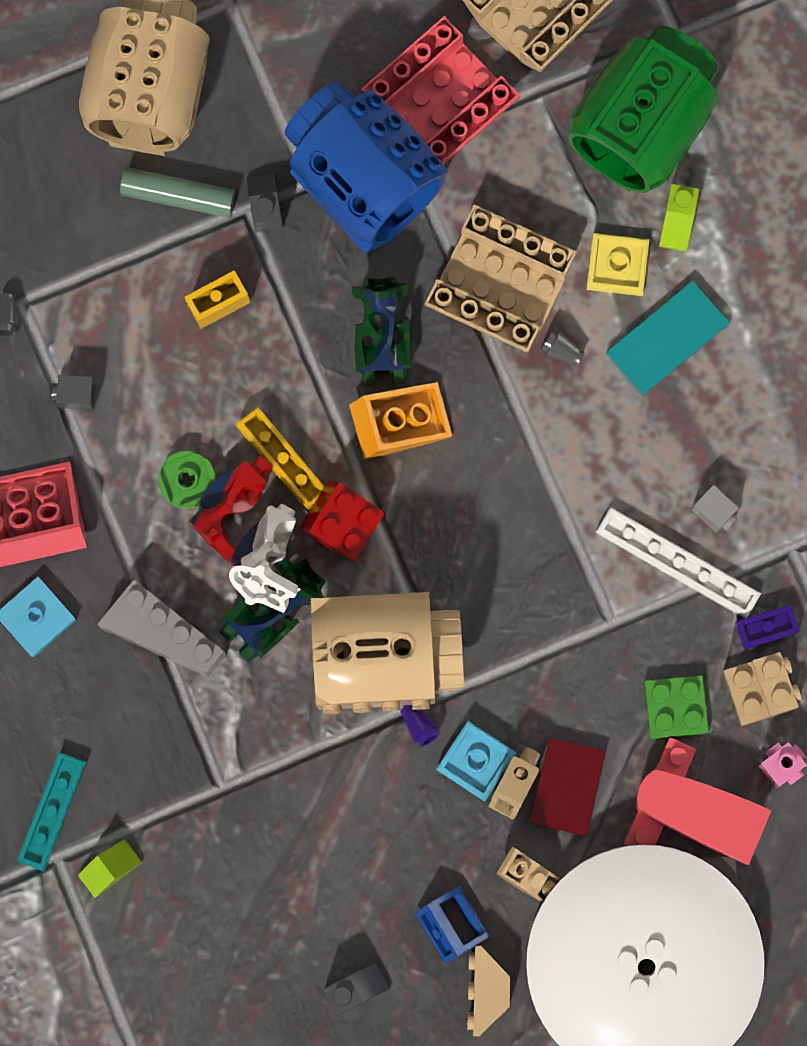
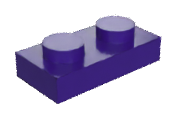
M791 604L735 622L743 650H748L800 632Z

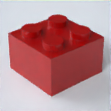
M328 480L298 529L342 559L355 562L385 512L342 483Z

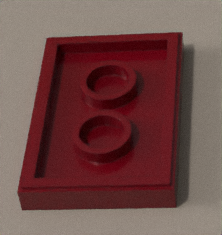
M549 738L529 824L587 837L606 751Z

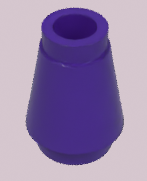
M406 705L401 709L400 713L415 743L418 742L423 747L439 736L438 725L422 710H412V705Z

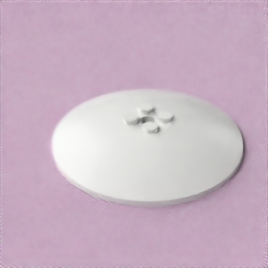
M645 844L629 845L607 850L583 861L561 878L549 892L534 919L527 947V978L535 1009L543 1025L559 1046H733L750 1023L759 1002L764 980V951L760 931L750 907L738 889L715 867L690 853L675 848ZM650 959L655 963L653 973L643 975L638 971V964L641 960Z

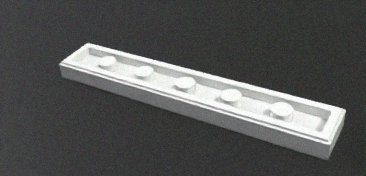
M611 507L596 531V534L744 619L749 616L761 595L755 589Z

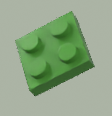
M703 675L644 681L650 740L709 734Z

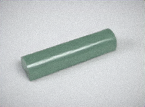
M125 167L120 185L121 196L225 218H231L237 193L236 189L131 167Z

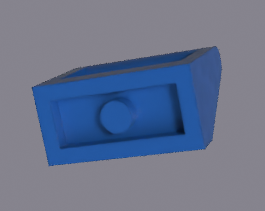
M461 886L415 912L445 964L491 937ZM452 897L457 901L477 935V938L464 946L440 907L442 903Z

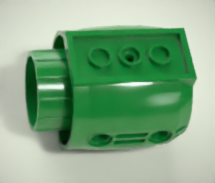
M668 26L656 27L648 39L641 37L627 38L617 53L604 66L574 110L569 122L568 140L570 145L583 159V163L628 192L632 190L646 193L661 186L669 179L719 103L718 94L711 84L719 70L717 61L696 40Z

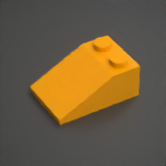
M438 382L365 395L349 404L364 459L388 455L452 437Z

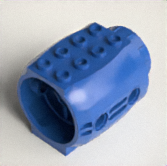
M333 82L309 98L293 115L285 129V136L296 147L290 160V167L292 169L290 174L365 254L396 239L402 230L435 198L444 184L445 175L449 172L419 134L373 90L354 97L340 82Z

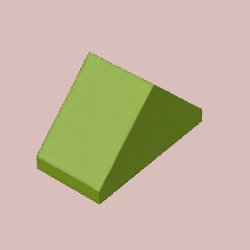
M124 839L97 855L78 876L94 898H97L139 866L142 861Z

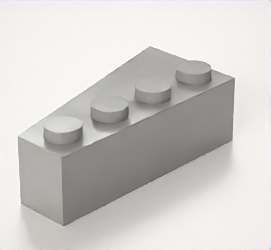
M135 580L130 583L97 624L108 633H112L208 678L226 657V653Z

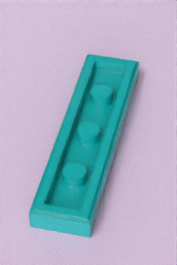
M62 752L58 753L17 862L44 872L46 871L87 765L86 761Z

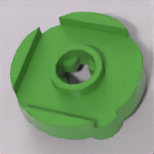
M192 451L174 453L166 459L159 472V489L164 498L176 508L192 509L199 507L201 497L216 480L215 471L208 459ZM188 473L189 476H195L192 486L186 487L185 484H179V481L183 479L182 474Z

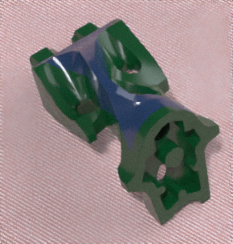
M366 277L363 280V285L352 287L354 298L362 300L364 308L363 322L356 324L355 327L356 372H361L364 385L379 384L378 371L390 370V383H405L407 369H411L408 317L403 318L402 321L395 322L396 307L399 301L406 296L408 284L398 283L395 277L380 279ZM375 315H380L385 319L386 324L384 327L378 328L373 322ZM396 330L402 332V340L399 343L393 340ZM367 335L373 339L372 345L369 347L364 346L363 338Z
M287 558L280 563L278 569L281 572V576L298 585V593L295 598H289L288 607L284 613L262 603H259L257 611H253L250 609V605L245 603V598H243L223 617L226 622L219 631L220 634L229 642L238 635L246 642L238 651L247 662L257 656L263 657L300 622L297 618L293 619L288 615L291 611L300 606L311 605V598H324L321 589L326 581L314 572L306 558L297 564H292ZM269 587L272 591H277L274 587ZM277 621L284 622V627L280 631H274L272 628L273 624Z

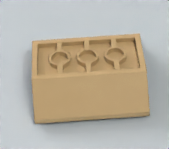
M613 0L462 1L479 25L518 62L541 72Z
M474 204L462 227L461 237L440 280H436L425 302V306L528 353L538 338L564 285L577 251Z

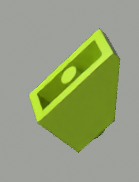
M671 184L659 247L687 252L699 194L698 188Z

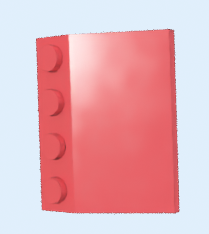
M70 461L0 477V567L87 548L84 524Z

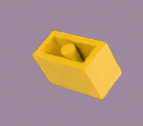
M235 270L184 297L200 329L250 303L249 296Z

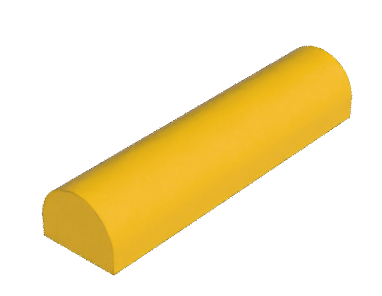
M259 407L255 408L236 423V427L258 454L262 455L273 466V472L303 508L309 512L323 490L324 485Z

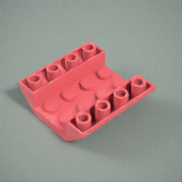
M445 16L361 88L363 93L373 90L376 94L380 95L384 102L395 110L419 134L443 165L521 97L502 75L497 79L463 43V35Z

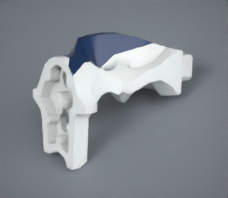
M280 504L278 508L272 505L267 507L262 519L241 539L232 555L230 562L233 567L229 573L232 585L245 598V603L249 605L262 603L282 613L288 607L289 598H295L298 593V585L276 574L270 568L274 563L285 558L287 543L296 522V518H294L295 511L283 504ZM268 585L274 587L277 591H272Z

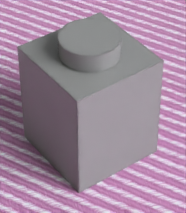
M713 485L693 506L692 511L715 533H718L722 528L727 531L738 520L735 514L739 508Z

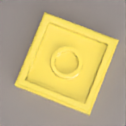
M593 233L586 290L643 296L649 239Z

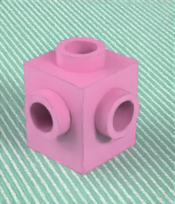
M778 742L765 752L768 758L758 765L776 789L786 781L790 785L804 776L801 770L807 766L803 761L806 759L803 751L796 744L791 746L789 742L783 747ZM781 760H785L788 763V768L782 766Z

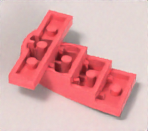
M669 737L655 770L649 773L639 786L636 798L637 812L622 845H656L663 827L666 826L689 840H693L715 852L722 853L745 865H749L772 810L718 788L685 778L696 749Z

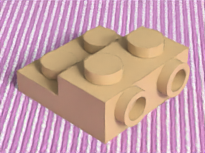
M781 652L723 671L741 727L799 708L797 702L802 701L797 684L791 685L788 674L792 673V667L788 657L782 658Z

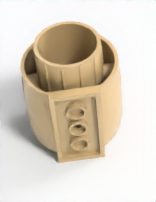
M121 0L120 7L108 8L101 12L98 27L92 39L79 99V111L87 131L109 142L111 147L165 156V153L168 151L176 150L187 139L193 129L210 41L208 34L196 25L197 7L192 1Z
M429 592L311 598L316 706L318 710H323L325 715L341 714V709L351 708L353 713L371 712L372 707H382L383 711H399L400 706L412 705V710L430 709V704H435V691L464 688L460 610L430 611ZM400 650L409 651V653L404 656L397 654V652H399ZM344 653V659H339L338 657Z

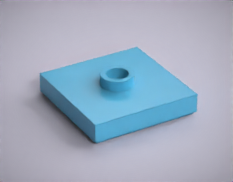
M39 577L34 579L0 609V622L32 658L37 656L76 621L74 616Z
M467 721L436 770L485 802L517 752L470 721Z

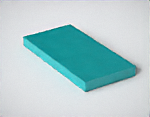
M691 281L607 351L606 355L644 397L724 330L730 322L700 288Z

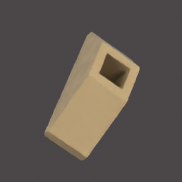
M514 847L510 849L497 872L498 876L543 903L549 892L560 880L559 877Z
M475 946V952H469V970H474V982H468V1000H474V1012H468L467 1030H473V1036H480L510 1007V976L482 946Z

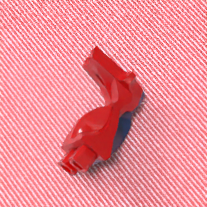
M262 455L251 465L244 461L240 466L216 479L201 497L197 513L188 521L206 543L217 551L232 567L233 565L230 561L235 548L228 539L221 522L230 514L247 512L256 505L265 489L266 481L264 479L272 473L271 469L273 468Z

